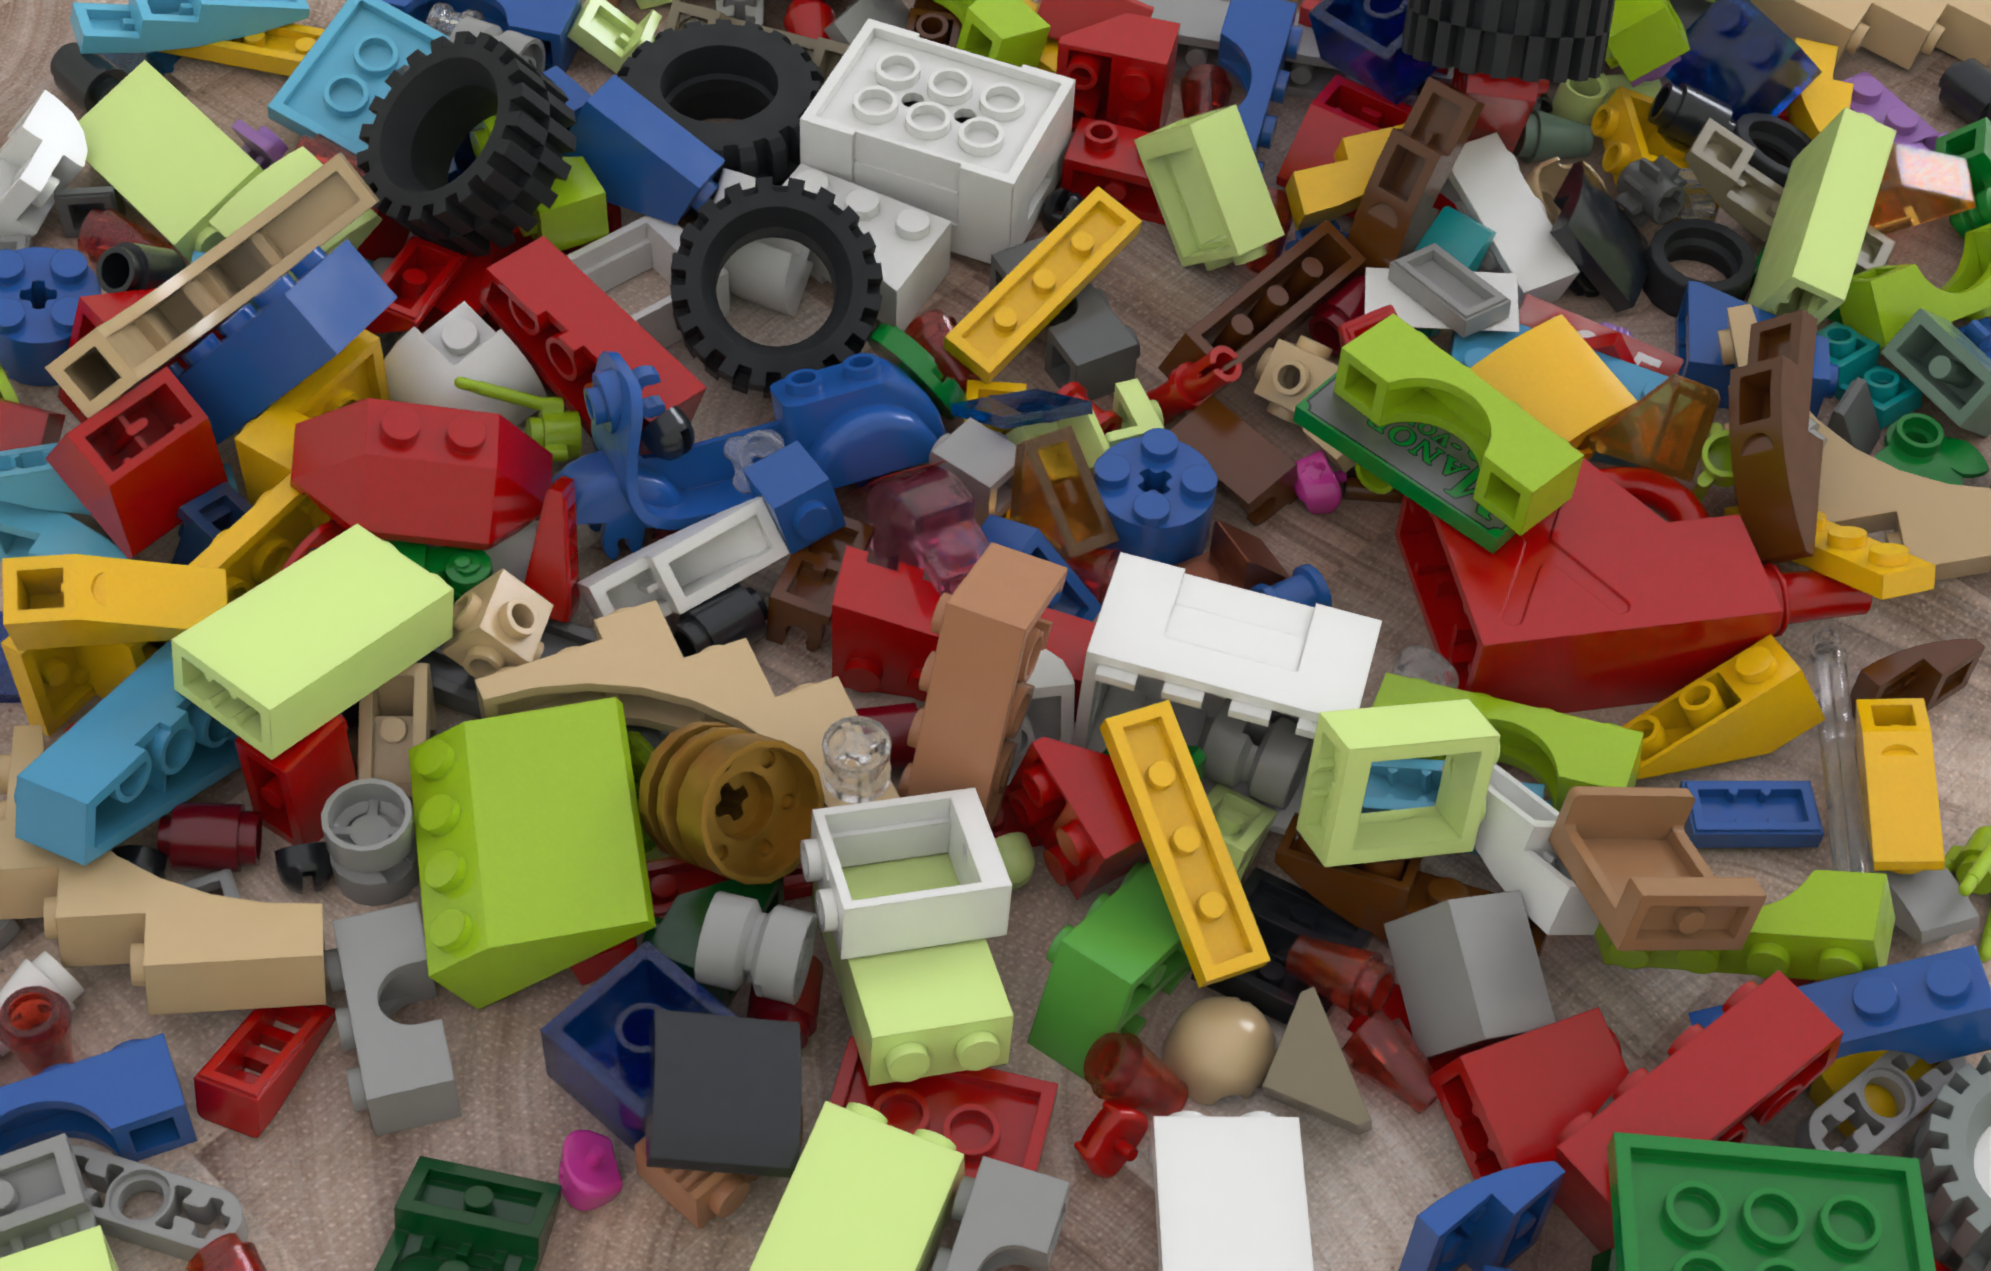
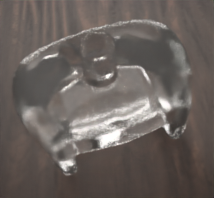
M1416 644L1407 646L1398 654L1391 672L1392 674L1409 678H1420L1430 683L1456 689L1459 684L1458 673L1446 658L1430 648Z

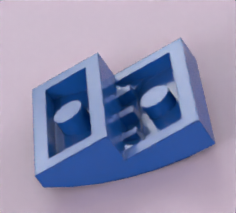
M1555 1161L1530 1163L1481 1177L1442 1197L1417 1215L1399 1271H1457L1464 1264H1467L1473 1271H1481L1484 1264L1507 1268L1537 1242L1566 1171Z

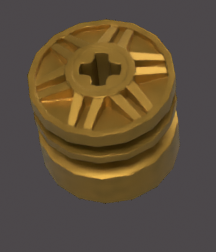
M693 722L671 732L652 752L640 779L638 808L646 834L661 852L745 885L770 884L793 872L801 863V840L811 839L812 809L824 808L825 795L818 770L800 749L784 741L758 733H749L741 728L731 727L724 723Z

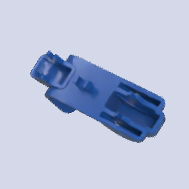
M603 351L598 357L595 372L592 375L593 387L584 389V399L591 419V433L596 452L589 453L568 463L552 478V484L561 476L574 479L577 525L588 524L590 529L595 532L601 530L600 540L602 549L610 559L616 560L620 550L617 543L622 538H626V544L631 552L634 553L642 548L645 528L684 529L717 513L753 499L742 470L797 440L828 476L833 489L853 483L861 488L867 485V481L870 478L876 477L878 479L889 475L891 472L929 462V455L934 444L942 435L946 434V430L938 409L927 393L912 377L886 359L870 353H859L849 356L841 364L819 370L800 369L793 371L785 379L773 383L770 386L775 417L773 422L694 443L688 453L676 460L661 459L655 454L641 455L639 454L643 418H653L666 411L665 403L659 395L642 398V389L648 385L661 382L660 375L654 366L649 365L639 366L631 370L618 352Z

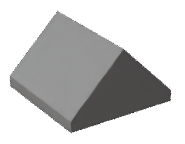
M1520 890L1450 899L1384 924L1420 1061L1504 1041L1556 1022Z

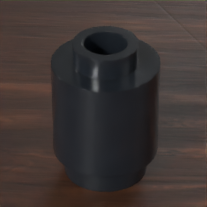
M77 42L62 46L54 54L50 65L51 74L54 77L56 86L86 112H89L128 76L125 71L104 54H81Z
M1969 58L1962 63L1959 61L1953 63L1943 73L1938 87L1941 89L1939 94L1940 103L1970 124L1985 117L1991 122V69L1975 58Z
M1672 82L1666 83L1656 95L1648 114V121L1658 126V133L1688 148L1691 147L1709 118L1732 133L1736 124L1735 120L1731 119V105L1687 83H1681L1679 86Z
M122 242L102 253L97 263L96 275L99 285L107 293L158 288L186 268L183 258L172 249Z
M736 583L681 614L679 622L671 627V632L684 658L697 654L709 646L725 645L743 638H747L749 644L752 645L766 636L768 608L757 591L751 587L744 588Z

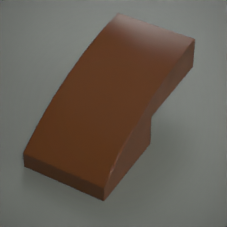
M1977 639L1936 641L1904 649L1877 660L1860 671L1844 706V710L1856 720V699L1924 698L1926 710L1929 711L1967 685L1985 646Z

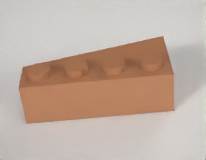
M991 542L954 593L944 592L931 622V632L939 634L936 651H931L927 657L920 676L919 689L927 692L925 707H921L917 711L910 727L907 745L916 748L913 763H909L901 776L897 789L900 798L975 787L991 830L993 829L998 819L1018 748V743L1006 740V738L1014 739L1029 709L1035 686L1026 682L1030 679L1035 669L1041 650L1043 651L1047 646L1053 622L1040 617L1056 593L1059 594L1062 591L1068 571L1067 567Z

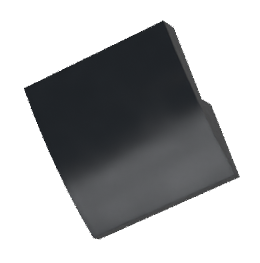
M1581 160L1572 165L1553 200L1561 212L1550 234L1617 313L1633 308L1636 304L1648 271L1646 255L1649 246L1646 238Z
M1255 867L1242 884V888L1271 961L1261 968L1207 985L1206 987L1227 997H1238L1241 1001L1250 1002L1263 1014L1286 1025L1289 1022L1300 993L1314 987L1329 1019L1373 938V932L1356 927L1327 908L1303 888ZM1192 974L1191 980L1196 981L1194 974Z
M655 1009L649 1026L651 1088L645 1103L646 1167L791 1178L799 1161L802 1098L800 1023Z

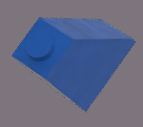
M615 74L585 102L576 118V124L572 125L569 130L577 137L575 152L563 153V157L583 156L606 192V202L676 225L691 208L698 212V209L710 198L713 199L719 187L713 179L725 160Z
M1688 280L1675 320V356L1684 359L1676 379L1690 384L1689 404L1729 409L1728 386L1730 385V370L1734 369L1735 366L1734 364L1723 366L1717 331L1727 329V308L1749 303L1701 282ZM1752 305L1757 322L1777 317ZM1816 334L1810 412L1816 418L1824 398H1833L1839 373L1838 365L1830 363L1829 339L1819 334Z

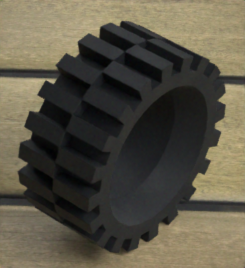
M1408 0L1401 48H1403L1402 52L1406 55H1413V59L1418 61H1432L1433 66L1444 69L1458 68L1459 72L1472 75L1483 73L1490 74V78L1506 79L1507 77H1515L1528 82H1538L1539 79H1546L1553 83H1566L1567 79L1577 82L1588 81V78L1596 79L1600 77V74H1603L1615 0Z
M469 31L456 32L454 43L444 36L430 41L431 54L425 55L417 49L406 58L410 68L403 75L394 69L385 80V83L391 87V90L385 99L375 95L368 109L376 115L373 124H362L359 139L369 146L368 149L357 152V167L367 173L361 178L380 200L374 205L376 209L421 239L464 256L468 251L475 257H481L490 254V241L502 249L515 242L513 230L518 226L529 232L539 222L533 212L541 203L549 209L559 196L551 190L555 179L566 181L572 167L562 158L563 153L575 152L577 137L566 129L576 124L574 111L565 105L569 99L564 91L502 41L499 42L492 35L480 32L478 37H476ZM497 114L491 135L479 156L460 176L448 183V173L452 159L463 139L482 121Z
M772 176L756 178L755 187L742 190L739 182L724 189V198L714 203L710 198L698 209V219L693 225L687 223L680 235L678 252L673 254L670 285L673 316L677 330L681 331L684 338L685 347L693 359L696 357L700 359L705 365V371L717 381L722 377L732 383L733 390L748 394V390L764 392L763 398H772L770 386L779 380L785 379L789 373L800 369L819 370L841 364L849 356L861 353L873 330L882 300L880 285L883 280L881 262L876 263L874 256L876 245L870 232L862 233L858 227L860 217L849 205L843 211L834 204L835 194L823 187L820 188L818 194L804 190L805 180L789 177L788 186L773 185ZM784 238L804 245L820 258L831 277L834 292L832 311L821 328L803 341L788 346L758 344L739 334L728 323L720 309L716 287L721 270L738 249L759 239Z

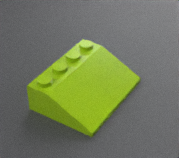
M616 697L464 721L408 749L428 977L479 1010L656 927L623 703Z

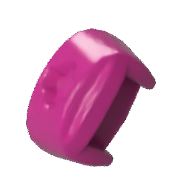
M1321 450L1295 461L1297 463L1298 480L1294 485V492L1297 497L1304 502L1305 507L1312 514L1334 512L1341 503L1342 489L1340 483L1347 481L1346 473L1342 471L1333 472L1325 453Z
M576 1130L569 1133L563 1144L558 1170L559 1185H562V1194L566 1201L578 1210L589 1211L611 1202L621 1192L623 1187L622 1178L614 1156L612 1141L609 1137L590 1130Z

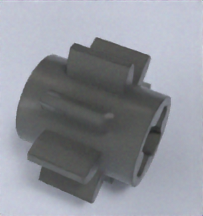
M1662 155L1654 163H1651L1646 158L1635 160L1624 168L1617 180L1616 190L1619 195L1615 198V202L1624 208V213L1640 228L1646 224L1648 219L1657 225L1672 220L1682 209L1686 199V192L1683 187L1687 184V181L1678 175L1680 168Z

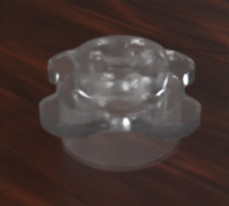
M770 429L764 431L757 430L746 434L743 438L735 435L726 441L723 452L725 457L732 461L735 471L732 483L737 491L743 494H751L742 470L754 464L753 458L759 457L763 459L785 447L784 440L778 432Z

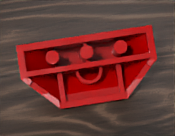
M366 398L295 425L290 486L301 495L306 494L324 513L346 530L359 524L383 540L487 551L515 535L534 520H540L546 491L552 485L553 454L498 413Z

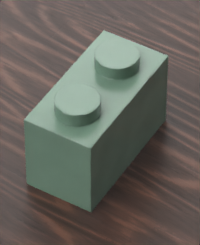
M1920 308L1885 346L1881 353L1960 428L1988 437L1991 434V359L1949 320Z

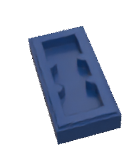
M1681 781L1679 788L1689 789L1695 798V803L1687 818L1684 830L1696 848H1818L1824 836L1811 781Z

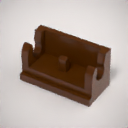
M1213 395L1170 429L1177 436L1178 441L1191 446L1206 458L1217 474L1218 484L1241 502V507L1249 513L1246 519L1255 526L1261 525L1286 504L1290 505L1298 499L1294 492V485L1298 480L1297 463Z
M843 516L846 522L845 526L790 556L769 596L766 640L782 645L791 626H797L808 635L805 643L809 651H814L820 646L825 635L826 625H829L832 619V602L846 545L866 551L874 536V526Z

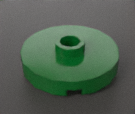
M881 322L870 333L867 341L876 355L897 365L912 377L927 393L938 409L939 414L949 420H954L968 405L966 394L959 384L949 377L942 383L941 380L944 377L938 370V365L934 362V358L895 325L892 327L886 322Z

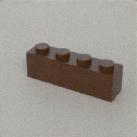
M1326 219L1185 332L1158 369L1169 379L1172 370L1185 362L1195 363L1207 355L1213 348L1223 345L1231 348L1239 357L1224 366V371L1235 364L1241 363L1242 373H1244L1261 358L1267 348L1275 347L1278 338L1285 339L1313 315L1315 308L1351 279L1367 259ZM1229 384L1225 385V386L1222 387L1221 389H1219V390H1217L1216 392H1214L1213 396L1215 397L1218 393H1220V392H1221L1224 388H1226Z

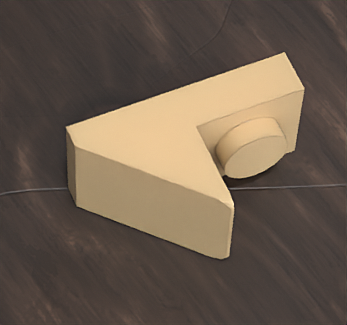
M414 663L359 700L357 780L367 778L387 780L402 788L408 797H412L408 749L430 739V730H437L438 724L430 663Z

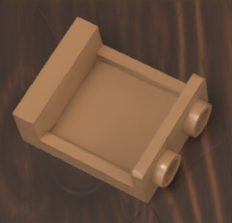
M1574 786L1568 791L1548 841L1618 951L1742 950L1767 898L1766 893L1754 877H1716L1684 830L1687 818L1695 803V798L1687 788Z

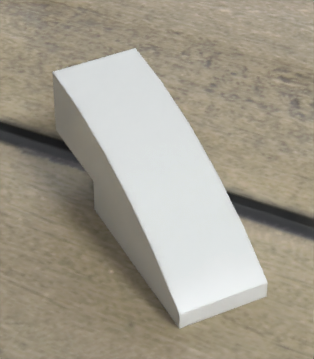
M756 497L658 540L595 572L576 584L594 619L610 615L620 608L635 607L654 600L657 601L664 617L671 613L681 615L790 553L763 498Z
M1497 764L1493 765L1486 795V814L1483 821L1479 824L1474 845L1475 849L1492 876L1505 892L1520 890L1527 916L1547 935H1594L1600 922L1548 841L1560 812Z

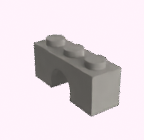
M417 902L332 920L337 948L325 950L324 955L332 992L346 990L348 1007L335 1009V1015L343 1052L357 1049L360 1067L346 1070L354 1112L369 1109L375 1137L461 1117L462 1113L442 1019L413 1025L401 1024L391 1020L393 1015L402 1007L414 1002L437 997L434 980L428 977L425 937Z
M983 1156L976 1178L964 1175L955 1197L951 1219L960 1221L961 1224L953 1249L941 1246L931 1271H995L1007 1265H1023L1040 1271H1049L1070 1204V1182Z

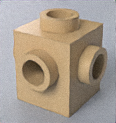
M1300 335L1296 345L1278 338L1274 348H1267L1257 364L1254 378L1259 381L1254 393L1270 400L1266 411L1298 425L1293 421L1295 406L1338 370V364L1328 360L1333 349L1303 335Z
M502 568L464 593L453 605V635L451 639L444 643L441 652L464 667L467 673L477 679L491 675L505 667L519 666L538 660L544 650V643L540 640L554 605Z

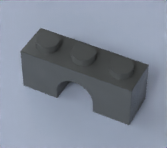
M1048 235L991 254L989 293ZM1089 283L1048 324L1052 327H1049L1047 330L1044 370L1059 389L1070 382H1078L1087 389V398L1092 401L1115 392V383L1134 379L1136 360L1140 356V344L1133 329L1128 325L1124 326L1112 311L1104 292L1101 289H1095Z

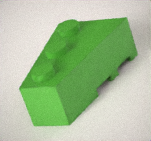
M1140 861L1137 862L1127 873L1121 887L1112 895L1106 892L1102 893L1094 901L1082 922L1076 927L1067 924L1054 938L1047 953V960L1052 963V967L1027 1043L1096 1087L1109 1071V1065L1107 1064L1119 1036L1123 1034L1134 1041L1146 1026L1147 1020L1138 1015L1141 1009L1160 990L1170 996L1190 972V963L1150 861L1147 864Z

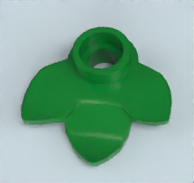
M1921 413L1903 415L1898 421L1892 423L1884 437L1885 448L1880 450L1874 457L1898 470L1955 485H1963L1962 478L1980 477L1987 474L1990 470L1982 454L1972 444L1965 440L1944 436L1942 426L1934 418Z

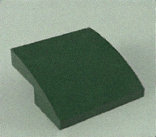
M419 1156L394 1207L395 1229L374 1271H539L559 1207L562 1185Z

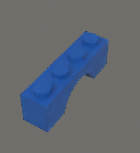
M382 0L441 33L453 31L458 22L465 17H474L500 26L503 32L513 30L540 39L544 44L546 53L544 71L557 65L566 73L579 48V45L567 37L581 9V0Z
M1230 0L1220 33L1217 65L1231 73L1244 89L1246 98L1237 108L1256 159L1260 147L1271 148L1278 117L1270 115L1273 102L1284 103L1291 72L1283 70L1286 58L1296 60L1303 34V27L1294 26L1297 3L1285 0ZM1257 161L1263 175L1265 162Z
M1976 945L1797 987L1844 1032L1836 1059L1862 1052L1890 1050L1910 1053L1932 1064L1991 1050V988ZM1723 1005L1689 1012L1691 1025L1700 1024L1705 1029L1724 1014L1722 1012Z
M162 1033L147 1039L128 1040L118 1044L111 1051L74 1063L55 1064L45 1068L38 1075L0 1087V1156L63 1133L68 1138H79L95 1142L116 1156L136 1162L198 1141L164 1034Z

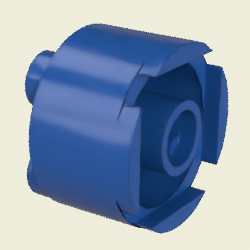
M29 247L14 251L9 249L0 250V364L4 370L8 371L9 378L32 386L59 385L45 367L68 350L79 297L101 294V287L97 276L88 266L87 259L81 252L75 249L59 250L48 247Z
M1153 428L1146 431L1143 436L1130 438L1110 447L1096 460L1094 465L1089 510V534L1094 549L1106 562L1116 567L1120 552L1169 565H1176L1203 554L1210 534L1218 483L1217 474L1202 454L1191 446L1178 441L1177 436L1167 429Z

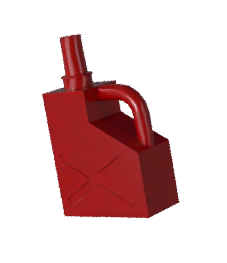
M1583 458L1572 498L1520 536L1516 533L1494 554L1405 495H1403L1394 534L1447 687L1473 693H1484L1495 698L1537 708H1549L1559 713L1661 702L1771 634L1773 637L1782 636L1789 624L1864 615L1868 613L1872 604L1871 595L1814 570L1781 572L1772 563L1762 565L1740 514L1710 518L1708 512L1693 491L1673 477L1648 468L1612 467L1598 469L1585 458ZM1650 508L1656 510L1658 513L1666 517L1669 522L1665 521Z

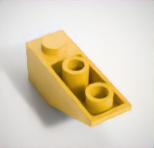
M82 554L2 558L3 625L17 650L171 640L228 604L226 569Z
M1770 634L1621 727L1644 732L1638 780L1770 754L1824 721L1825 716L1802 669Z
M1924 698L1856 699L1854 767L1873 871L1890 870L1898 874H1915L1922 870H1945L1932 731Z

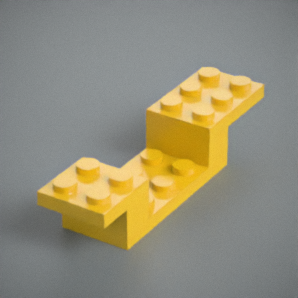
M364 329L338 355L279 398L258 418L249 421L241 433L234 438L248 501L253 507L229 529L221 531L213 539L210 546L189 564L190 566L226 569L228 604L279 573L300 542L318 526L332 519L306 494L301 495L290 486L295 425L366 398L390 400L380 337ZM8 636L1 642V646L29 724L42 725L43 734L50 737L95 695L104 699L169 640L17 650L11 637Z

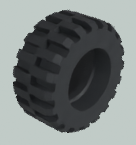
M716 19V24L701 25V21L685 23L684 28L674 31L672 28L659 32L654 42L651 43L646 40L632 53V57L627 58L617 73V77L725 160L713 179L717 184L724 168L755 178L772 176L773 185L782 186L800 165V118L824 84V77L809 54L797 43L791 46V41L786 35L776 30H773L771 33L765 32L759 24L746 22L744 26L734 25L731 20ZM711 118L740 119L739 121L727 123H711L701 121ZM691 208L687 214L693 215L696 221L698 219V212Z

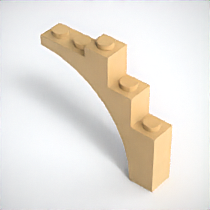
M1751 0L1746 14L1739 13L1744 24L1791 48L1796 37L1838 46L1835 67L1846 51L1855 55L1860 46L1907 70L1911 68L1921 52L1930 56L1935 47L1962 61L1975 58L1987 66L1991 60V0Z
M342 152L338 153L193 263L112 319L96 327L47 365L45 369L89 419L135 388L171 359L184 352L240 307L247 305L274 280L288 273L296 263L313 249L324 245L380 200Z
M1752 304L1727 308V329L1717 331L1723 366L1734 364L1735 368L1747 365L1751 324L1757 323ZM1810 412L1809 417L1820 425L1818 432L1827 438V443L1822 451L1818 511L1827 515L1826 520L1840 526L1862 528L1867 531V534L1894 529V532L1885 533V543L1904 545L1909 548V554L1936 564L1935 581L1991 572V488L1947 484L1898 470L1854 448L1817 420ZM1729 423L1724 424V430H1729ZM1733 485L1734 495H1735V498H1737V497H1736L1735 485Z
M656 600L635 607L620 608L610 615L594 619L595 642L582 646L567 647L554 655L519 666L505 667L491 675L475 680L481 719L616 697L623 703L625 722L629 726H642L671 733L693 722H720L731 727L741 728L749 733H758L784 741L800 749L819 772L825 795L824 808L900 798L838 676L818 683H805L795 687L788 693L775 697L747 638L725 645L709 646L697 654L684 658Z
M42 725L14 726L11 754H0L1 795L7 794V800L0 801V920L43 918L45 938L58 939L61 962L64 968L130 964L132 987H146L149 1015L326 1004L323 903H265L209 894L159 878L117 856L111 850L84 866L16 838L14 792L17 775L39 757L46 748Z

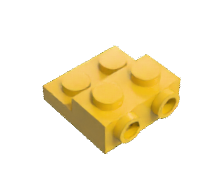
M1619 86L1606 104L1601 105L1597 109L1591 122L1592 134L1602 138L1605 148L1602 158L1603 170L1613 174L1614 182L1617 184L1621 172L1631 162L1646 158L1651 163H1654L1662 155L1680 168L1678 175L1687 181V184L1683 187L1686 197H1699L1716 203L1695 177L1684 158L1690 148L1658 133V126L1648 121L1649 110L1655 98Z

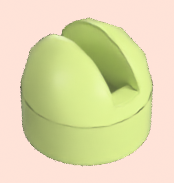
M1014 832L995 838L1012 883V890L1019 889L1030 880L1036 862L1035 854L1027 835L1022 832Z

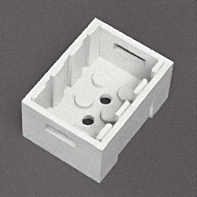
M868 18L800 118V164L803 163L952 221L950 251L991 264V254L1024 243L1043 210L1047 196L1054 191L1062 177L1063 158L1071 142L1076 80L1025 64L1022 67H1018L920 38V33Z
M1120 552L1086 651L1072 745L1102 753L1107 747L1099 727L1106 718L1169 700L1186 745L1197 746L1203 750L1213 722L1227 698L1232 699L1227 715L1229 717L1268 727L1269 722L1274 723L1281 717H1285L1297 722L1296 735L1314 739L1319 712L1360 708L1382 620L1317 603L1315 607L1186 574L1184 568ZM1309 763L1290 804L1285 810L1250 796L1248 785L1244 782L1230 789L1277 811V816L1270 831L1284 835L1294 813H1299ZM1203 776L1202 785L1207 796L1219 782Z

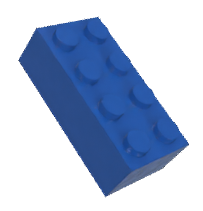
M348 239L329 254H326L320 246H317L290 269L297 278L296 280H293L288 273L283 277H278L252 299L258 305V310H255L250 303L246 306L243 305L216 328L223 336L220 340L213 332L211 334L208 333L180 356L188 365L185 369L177 361L168 367L209 417L217 445L338 355L398 298Z

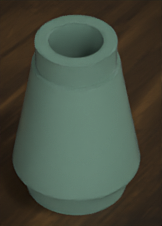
M1533 109L1512 154L1515 157H1521L1524 163L1546 161L1557 156L1560 159L1587 157L1593 147L1594 135L1589 124H1581L1580 122Z

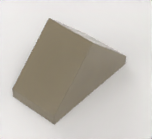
M1314 987L1304 990L1298 997L1262 1085L1264 1094L1268 1098L1357 1135L1372 1130L1371 1117Z

